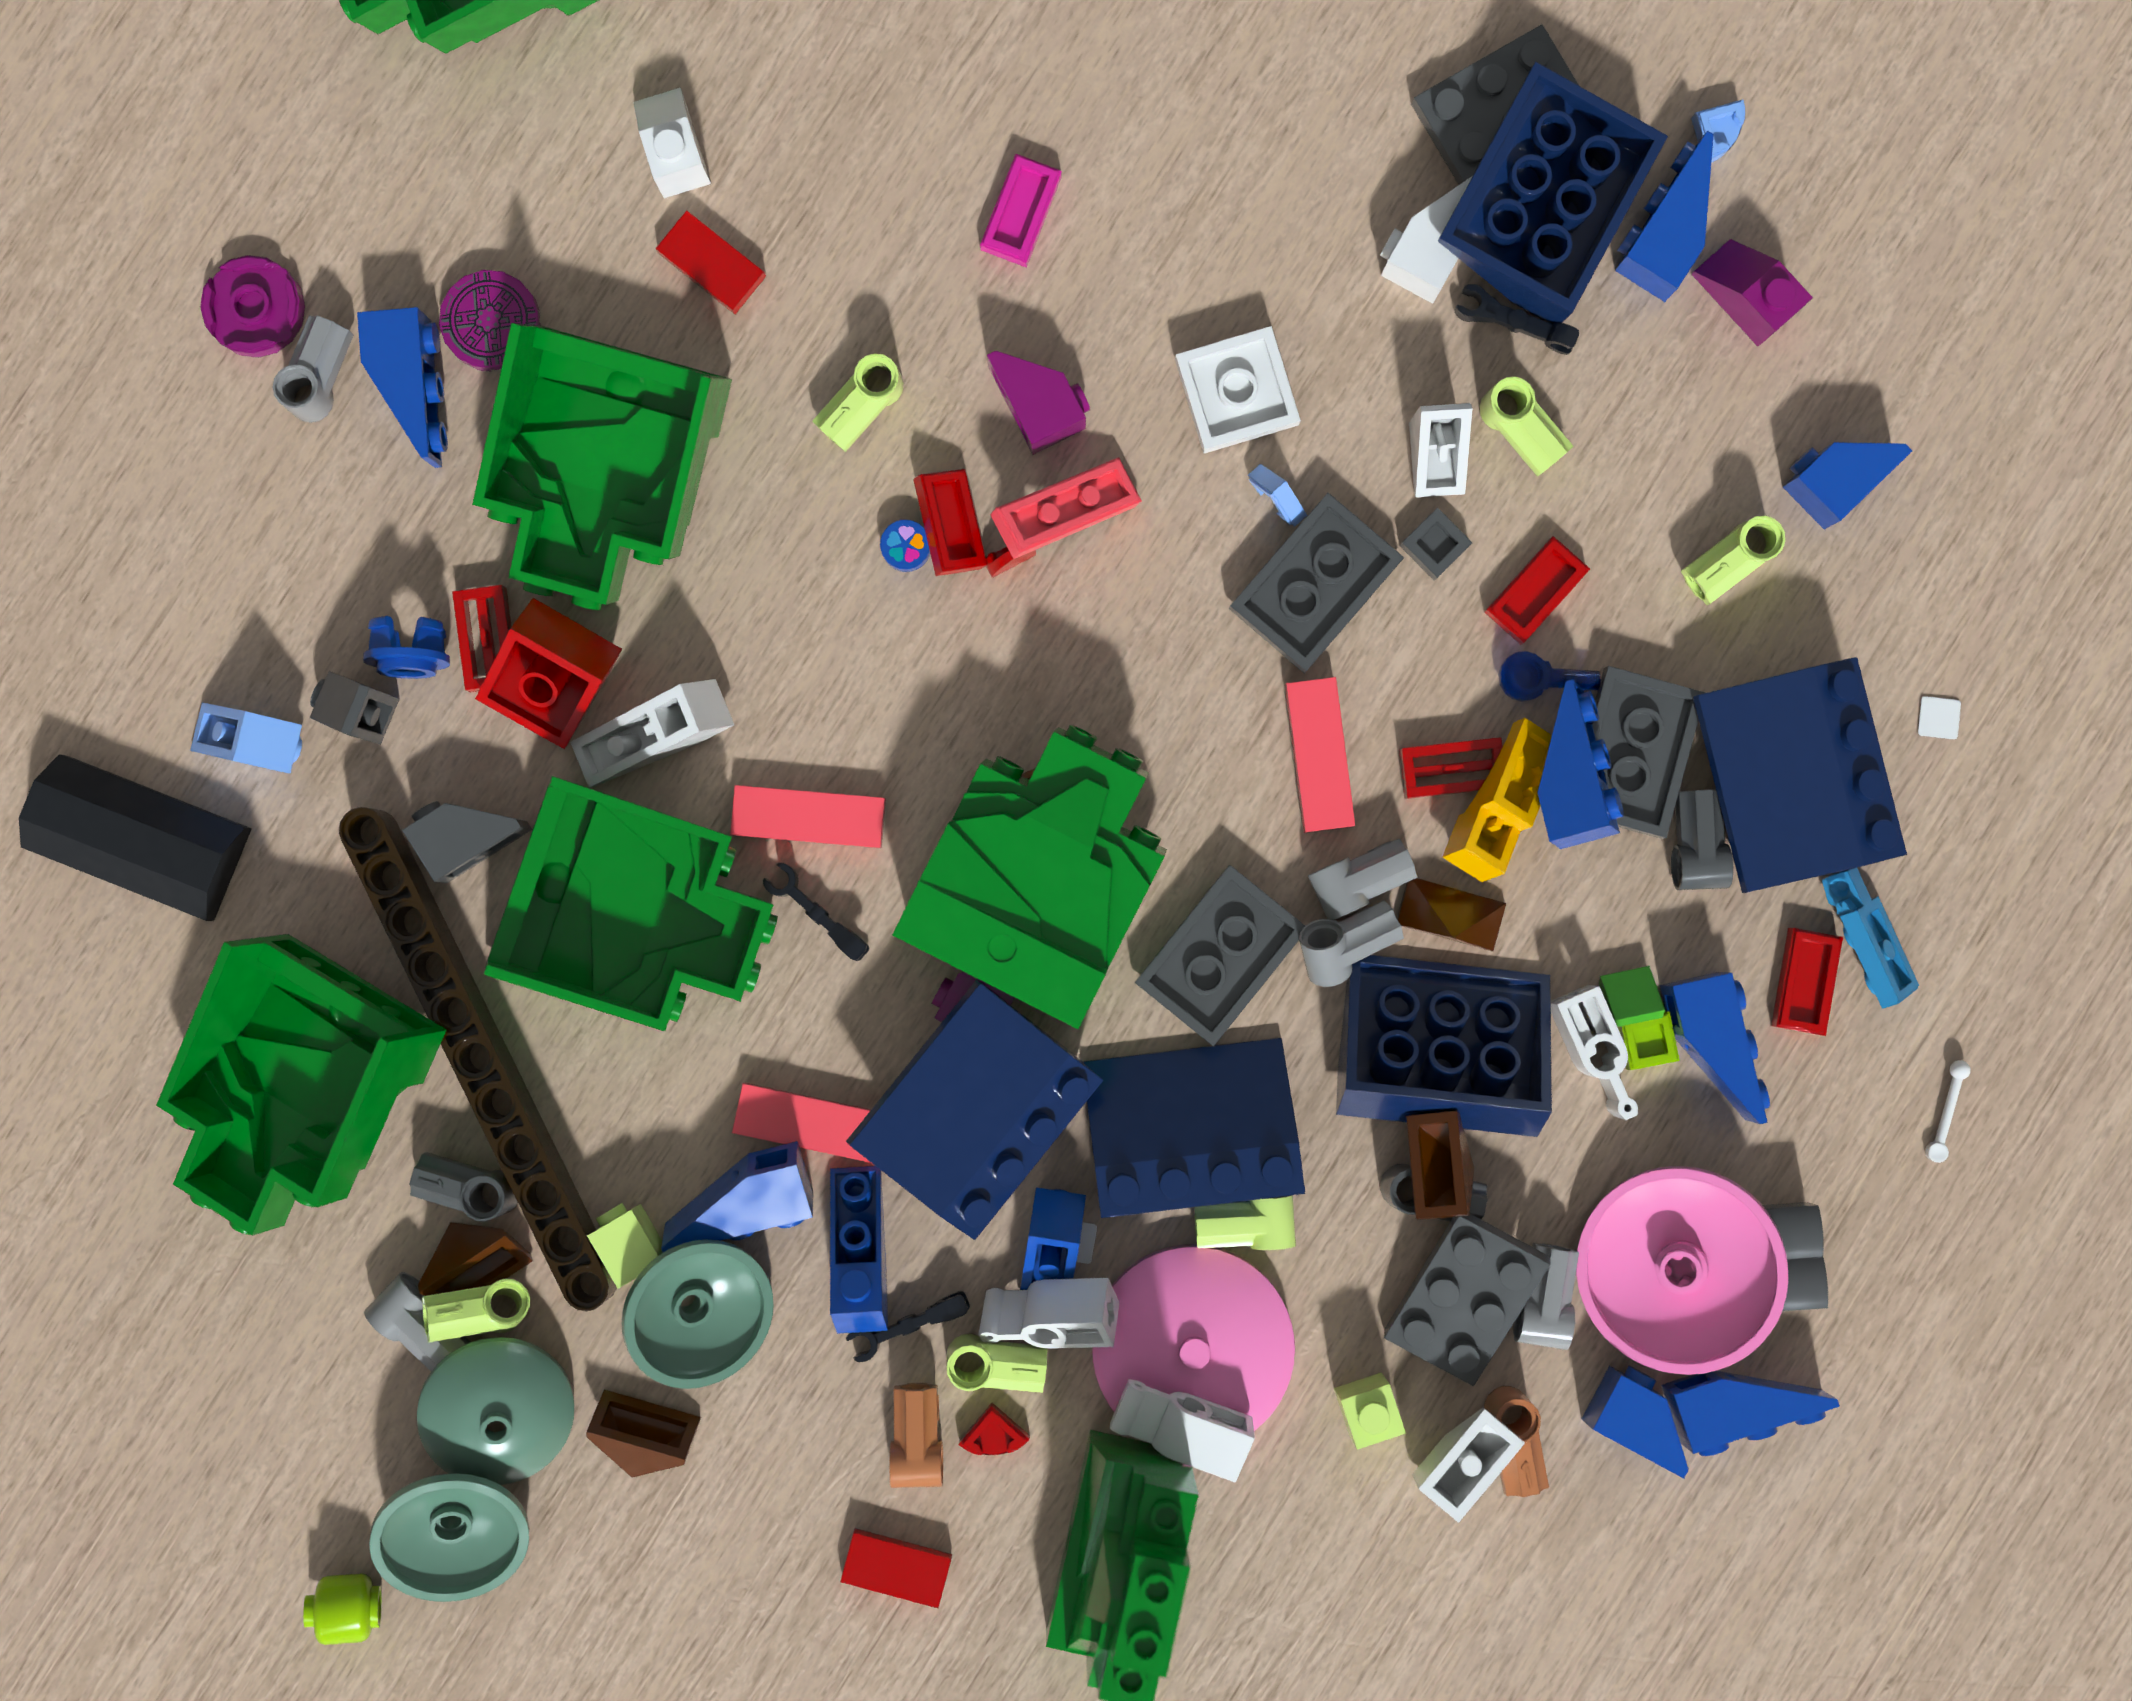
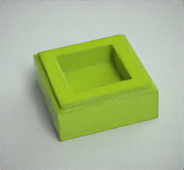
M1665 1011L1663 1018L1618 1027L1628 1053L1626 1070L1680 1061L1670 1011Z

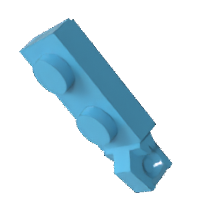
M1858 868L1839 871L1829 875L1822 880L1828 903L1835 906L1837 914L1841 915L1845 939L1855 949L1864 968V978L1868 989L1876 995L1882 1009L1899 1004L1918 989L1919 983L1879 896L1870 897Z

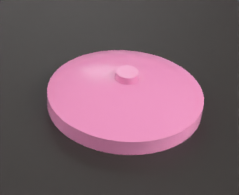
M1669 1166L1647 1170L1624 1180L1608 1192L1595 1207L1584 1226L1577 1248L1579 1252L1576 1269L1578 1288L1586 1311L1596 1328L1621 1353L1644 1366L1662 1372L1689 1375L1717 1371L1739 1362L1754 1352L1765 1341L1774 1329L1784 1308L1788 1288V1261L1785 1246L1775 1222L1763 1205L1750 1192L1727 1177L1712 1171L1688 1166Z
M1196 1244L1167 1247L1144 1256L1128 1267L1114 1281L1112 1287L1120 1302L1114 1347H1092L1094 1370L1099 1387L1114 1412L1128 1379H1132L1170 1395L1173 1392L1188 1393L1252 1416L1254 1431L1270 1417L1281 1402L1291 1379L1295 1357V1341L1292 1323L1285 1304L1273 1284L1259 1269L1244 1258L1217 1247L1197 1248Z

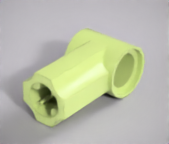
M874 353L862 358L855 367L853 376L813 419L812 422L845 452L885 407L892 405L901 396L904 383L895 363L883 354ZM879 369L889 371L892 378L888 388L880 392H872L867 389V378L873 371Z
M1515 376L1506 377L1495 384L1483 396L1479 408L1480 416L1484 423L1491 429L1498 430L1537 477L1574 447L1536 402L1533 388L1524 379ZM1505 393L1514 398L1517 403L1516 415L1505 414L1500 410L1497 402L1498 394Z
M1756 516L1735 526L1730 534L1681 570L1685 583L1695 596L1699 597L1706 605L1711 604L1764 562L1776 557L1783 550L1785 531L1776 519L1769 516ZM1752 528L1759 530L1765 538L1766 546L1761 554L1753 552L1746 543L1747 533Z
M1293 1195L1194 1207L1197 1248L1250 1245L1251 1249L1279 1250L1296 1246Z
M502 1279L488 1286L423 1296V1322L427 1341L430 1343L487 1332L506 1333L512 1331L521 1323L530 1308L528 1290L522 1283L514 1279ZM498 1295L511 1297L517 1306L516 1315L510 1318H502L496 1315L491 1307V1299Z
M963 1334L955 1338L948 1346L946 1352L947 1375L953 1385L965 1391H974L981 1387L1043 1393L1048 1349L1023 1343L1001 1341L988 1343L983 1342L977 1335ZM965 1352L977 1353L983 1359L982 1365L973 1372L961 1371L956 1366L955 1361Z

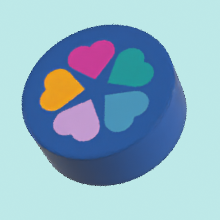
M899 520L890 524L882 534L880 540L881 552L885 561L893 569L901 572H911L921 568L927 562L930 556L925 529L919 523L912 520Z

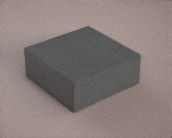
M1437 508L1400 544V547L1435 581L1472 542Z

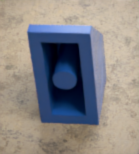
M1834 442L1820 452H1817L1812 447L1789 468L1795 475L1783 488L1825 530L1841 521L1912 452V449L1907 444Z
M1036 1187L1020 1290H1028L1030 1284L1038 1280L1074 1278L1086 1195L1070 1193L1061 1189L1051 1190Z
M1609 1365L1582 1420L1594 1431L1684 1479L1689 1470L1668 1401L1653 1389L1656 1380L1631 1366H1628L1625 1373Z

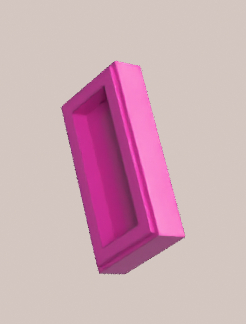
M1015 154L982 238L980 250L1027 268L1062 178V171Z

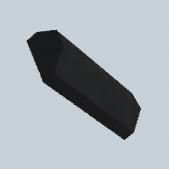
M61 754L33 781L19 815L21 848L205 921L215 920L252 828Z

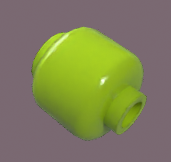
M363 1573L323 1577L316 1586L315 1595L305 1596L303 1609L304 1627H314L315 1637L323 1645L365 1641L370 1636L372 1628H379L381 1624V1585L373 1586L370 1576Z

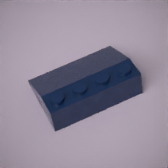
M1535 62L1441 233L1438 242L1514 304L1550 324L1555 322L1562 323L1573 313L1668 136Z
M1857 657L1793 671L1693 697L1742 893L1853 869L1907 855Z
M1376 955L1367 956L1352 964V973L1347 979L1338 1062L1336 1115L1407 1123L1406 1116L1459 1111L1464 1129L1538 1137L1552 1113L1550 975Z
M976 979L846 1142L938 1216L976 1240L1103 1082V1079L1075 1054Z
M1281 1037L1215 1045L1214 1047L1205 1046L1083 1061L1103 1079V1082L1087 1100L1101 1218L1305 1194L1300 1145Z

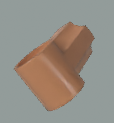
M907 1383L894 1386V1441H891L890 1444L891 1488L943 1486V1442L938 1439V1385Z
M1512 1386L1498 1387L1487 1396L1484 1408L1502 1422V1416L1509 1407L1521 1405L1522 1414L1520 1418L1512 1424L1504 1425L1525 1442L1500 1473L1503 1492L1506 1496L1520 1497L1540 1494L1542 1490L1549 1488L1539 1435L1541 1426L1540 1414L1538 1409L1519 1389Z

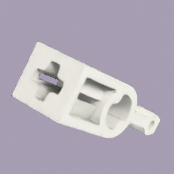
M1587 985L1552 1000L1551 1014L1573 1064L1583 1074L1599 1078L1608 1098L1606 1108L1613 1116L1625 1120L1637 1116L1638 1105L1636 1101L1628 1097L1619 1076L1627 1065V1049L1600 987ZM1603 1042L1608 1049V1053L1602 1056L1604 1065L1600 1068H1595L1591 1063L1590 1057L1597 1053L1595 1044Z
M1109 1278L1038 1280L1031 1283L1028 1290L992 1288L986 1290L978 1335L983 1342L996 1343L999 1340H1025L1027 1343L1040 1348L1114 1347L1120 1302Z
M1128 1379L1110 1422V1430L1117 1434L1129 1435L1151 1443L1159 1453L1172 1460L1235 1483L1255 1439L1252 1416L1188 1393L1173 1392L1170 1395L1132 1379Z

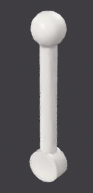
M1963 1060L1954 1061L1950 1066V1073L1953 1077L1936 1137L1925 1148L1926 1157L1937 1163L1945 1161L1948 1157L1949 1151L1945 1146V1141L1962 1081L1971 1073L1969 1064Z

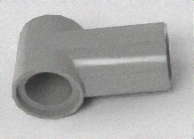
M309 315L289 365L277 373L273 382V392L278 402L298 419L310 423L317 422L325 418L331 411L334 401L331 390L354 336L353 333L331 320ZM312 385L309 397L304 401L295 402L298 390L304 386Z
M1400 838L1378 846L1355 859L1345 858L1308 875L1327 919L1331 920L1370 904L1369 899L1418 878L1411 856Z
M1385 900L1339 923L1331 919L1313 921L1301 930L1299 936L1308 977L1315 985L1322 987H1332L1343 983L1351 975L1353 963L1404 939L1402 927L1393 909Z
M1533 1243V1248L1550 1256L1551 1265L1514 1322L1515 1342L1568 1350L1575 1328V1309L1571 1301L1579 1252L1555 1245Z
M400 1272L365 1309L364 1315L376 1331L389 1340L400 1341L432 1372L443 1358L461 1346L471 1343V1341L464 1336L428 1343L423 1322V1295L419 1293L417 1286L419 1281L405 1272Z

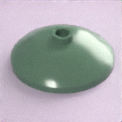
M708 1239L696 1240L677 1245L665 1251L642 1270L627 1294L621 1322L622 1335L627 1351L639 1369L648 1377L670 1387L700 1388L718 1383L730 1377L753 1358L768 1334L774 1307L769 1279L759 1263L749 1253L728 1242ZM695 1295V1299L690 1305L681 1306L682 1301L686 1297Z
M505 1337L487 1338L468 1343L443 1358L426 1379L420 1393L417 1408V1426L421 1442L430 1458L448 1474H467L486 1478L499 1485L521 1481L547 1466L565 1445L574 1420L573 1391L562 1366L542 1348L523 1340ZM493 1421H500L505 1424V1428L499 1432H492L487 1428V1425Z
M435 1475L403 1487L381 1506L371 1527L370 1555L375 1568L382 1578L391 1586L407 1595L438 1602L466 1600L497 1588L517 1571L528 1550L529 1522L522 1504L503 1486L474 1475Z

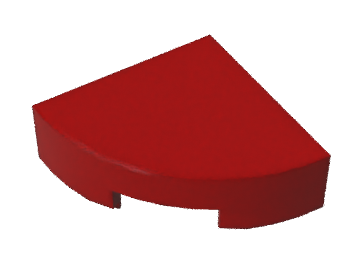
M1007 547L997 552H990L986 557V568L993 578L1036 556V550L1013 559Z
M991 1403L959 1440L958 1445L976 1455H1000L1018 1450L1030 1440V1435L996 1405Z

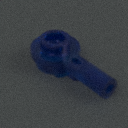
M1528 651L1516 652L1507 657L1500 666L1498 674L1499 683L1504 693L1510 698L1521 702L1537 698L1548 688L1564 689L1565 681L1573 679L1583 690L1595 691L1599 689L1601 681L1599 671L1552 668L1549 661H1543L1538 655Z

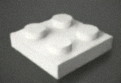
M1272 326L1175 355V362L1203 454L1300 424L1301 420Z

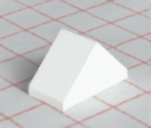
M1471 403L1420 406L1410 420L1409 429L1415 497L1465 494L1472 420Z

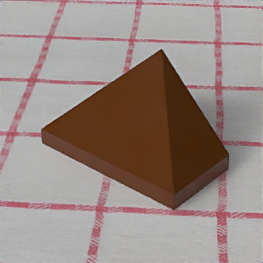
M1416 878L1406 884L1397 920L1402 927L1493 952L1507 903Z
M1459 1111L1406 1116L1416 1219L1470 1215L1474 1165Z
M450 1222L417 1286L419 1293L423 1296L488 1286L496 1281L507 1279L531 1263L533 1259L531 1254L502 1228Z
M604 1389L587 1429L586 1437L633 1478L684 1465L701 1417Z

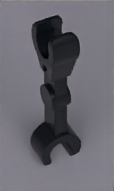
M1476 284L1464 286L1462 294L1477 299L1479 307L1469 310L1462 305H1456L1454 310L1456 316L1462 321L1494 322L1507 327L1511 332H1520L1544 341L1549 349L1563 355L1571 353L1579 337V330L1571 325L1560 322L1550 324L1527 315L1521 309L1514 310L1501 305L1481 286Z
M778 863L777 866L788 874L789 882L786 887L777 889L772 882L764 878L763 885L770 894L779 897L790 895L806 910L805 913L819 926L822 925L829 931L827 934L843 953L852 960L860 961L868 953L869 945L852 930L847 929L838 922H834L829 917L830 914L816 901H811L797 888L799 883L798 874L791 866Z
M958 1291L938 1300L935 1304L929 1306L925 1312L917 1315L915 1313L897 1320V1323L888 1326V1331L849 1333L846 1341L860 1335L869 1339L871 1344L870 1350L860 1352L853 1357L856 1362H866L876 1354L881 1342L901 1334L902 1336L911 1334L919 1330L920 1326L928 1323L933 1325L959 1318L967 1313L970 1303L965 1292Z

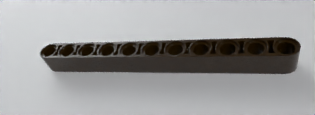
M365 807L351 809L343 816L339 825V835L428 1019L446 1029L441 1046L564 1298L570 1306L577 1310H594L611 1298L617 1287L587 1235L596 1230L589 1213L397 821L392 815L382 810ZM373 818L378 826V835L374 841L366 844L360 834L361 827L367 819ZM390 863H395L401 874L400 881L393 889H388L382 879L383 871ZM412 908L418 909L423 919L422 927L414 935L407 931L404 924L405 915ZM435 952L443 958L445 963L444 973L437 980L431 978L426 969L429 956ZM455 998L462 1000L467 1008V1017L461 1025L453 1023L448 1015V1007ZM477 1043L485 1046L489 1052V1063L484 1070L475 1068L470 1060V1051ZM497 1089H503L511 1097L512 1107L506 1116L497 1113L493 1108L492 1096ZM519 1134L529 1137L534 1144V1155L530 1161L519 1158L515 1153L514 1141ZM540 1180L548 1181L555 1187L557 1198L553 1206L545 1205L537 1198L536 1187ZM561 1226L570 1227L578 1234L579 1247L576 1251H568L559 1243L558 1233ZM584 1272L593 1273L600 1279L602 1290L599 1296H590L581 1288L580 1279Z

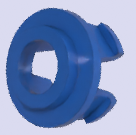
M390 616L370 619L368 629H371L369 650L363 653V662L369 666L376 667L378 674L394 678L421 679L436 676L437 670L450 666V656L445 654L444 639H446V631L443 628L442 621L420 617L416 623L412 647H401L399 632L394 630L393 619Z

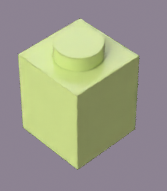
M623 1203L596 1218L600 1228L587 1235L618 1289L636 1279L651 1261L663 1253L661 1249L662 1239L641 1204L629 1211L626 1210Z
M1382 1373L1334 1388L1349 1436L1357 1450L1406 1434L1391 1386Z

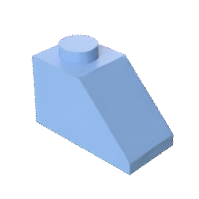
M202 702L190 751L290 774L292 765L298 759L302 748L300 737L302 725Z

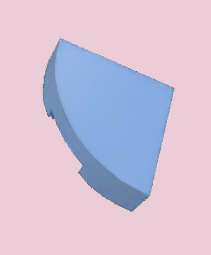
M1744 99L1698 111L1692 116L1691 120L1698 142L1707 131L1714 134L1712 162L1727 153L1737 140L1745 120Z
M1262 464L1258 465L1248 474V480L1260 496L1266 494L1271 498L1278 509L1277 515L1286 523L1295 527L1307 516L1288 483L1283 478Z

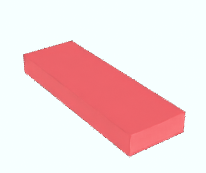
M1118 457L997 507L990 515L1010 554L1015 559L1133 509L1142 500Z
M1336 677L1286 683L1285 691L1304 833L1354 827L1355 818Z
M735 785L730 835L882 848L886 798Z
M750 1083L742 1084L732 1133L781 1144L798 1141L799 1148L871 1163L846 1142L871 1109Z

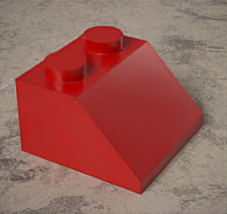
M532 598L510 628L475 699L565 750L607 679L622 648Z

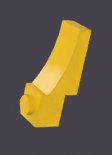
M1525 717L1512 724L1502 750L1485 782L1466 811L1458 815L1442 856L1444 859L1480 882L1505 874L1520 832L1533 827L1540 808L1538 789L1552 737L1551 734Z

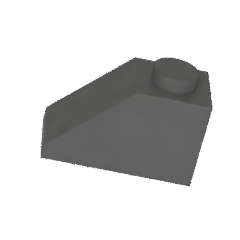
M329 671L326 679L320 680L314 688L310 705L313 707L310 718L346 735L381 745L399 698Z
M436 801L415 812L412 815L415 822L402 831L433 881L449 883L530 832L532 828L524 820L448 803L441 805L439 801Z

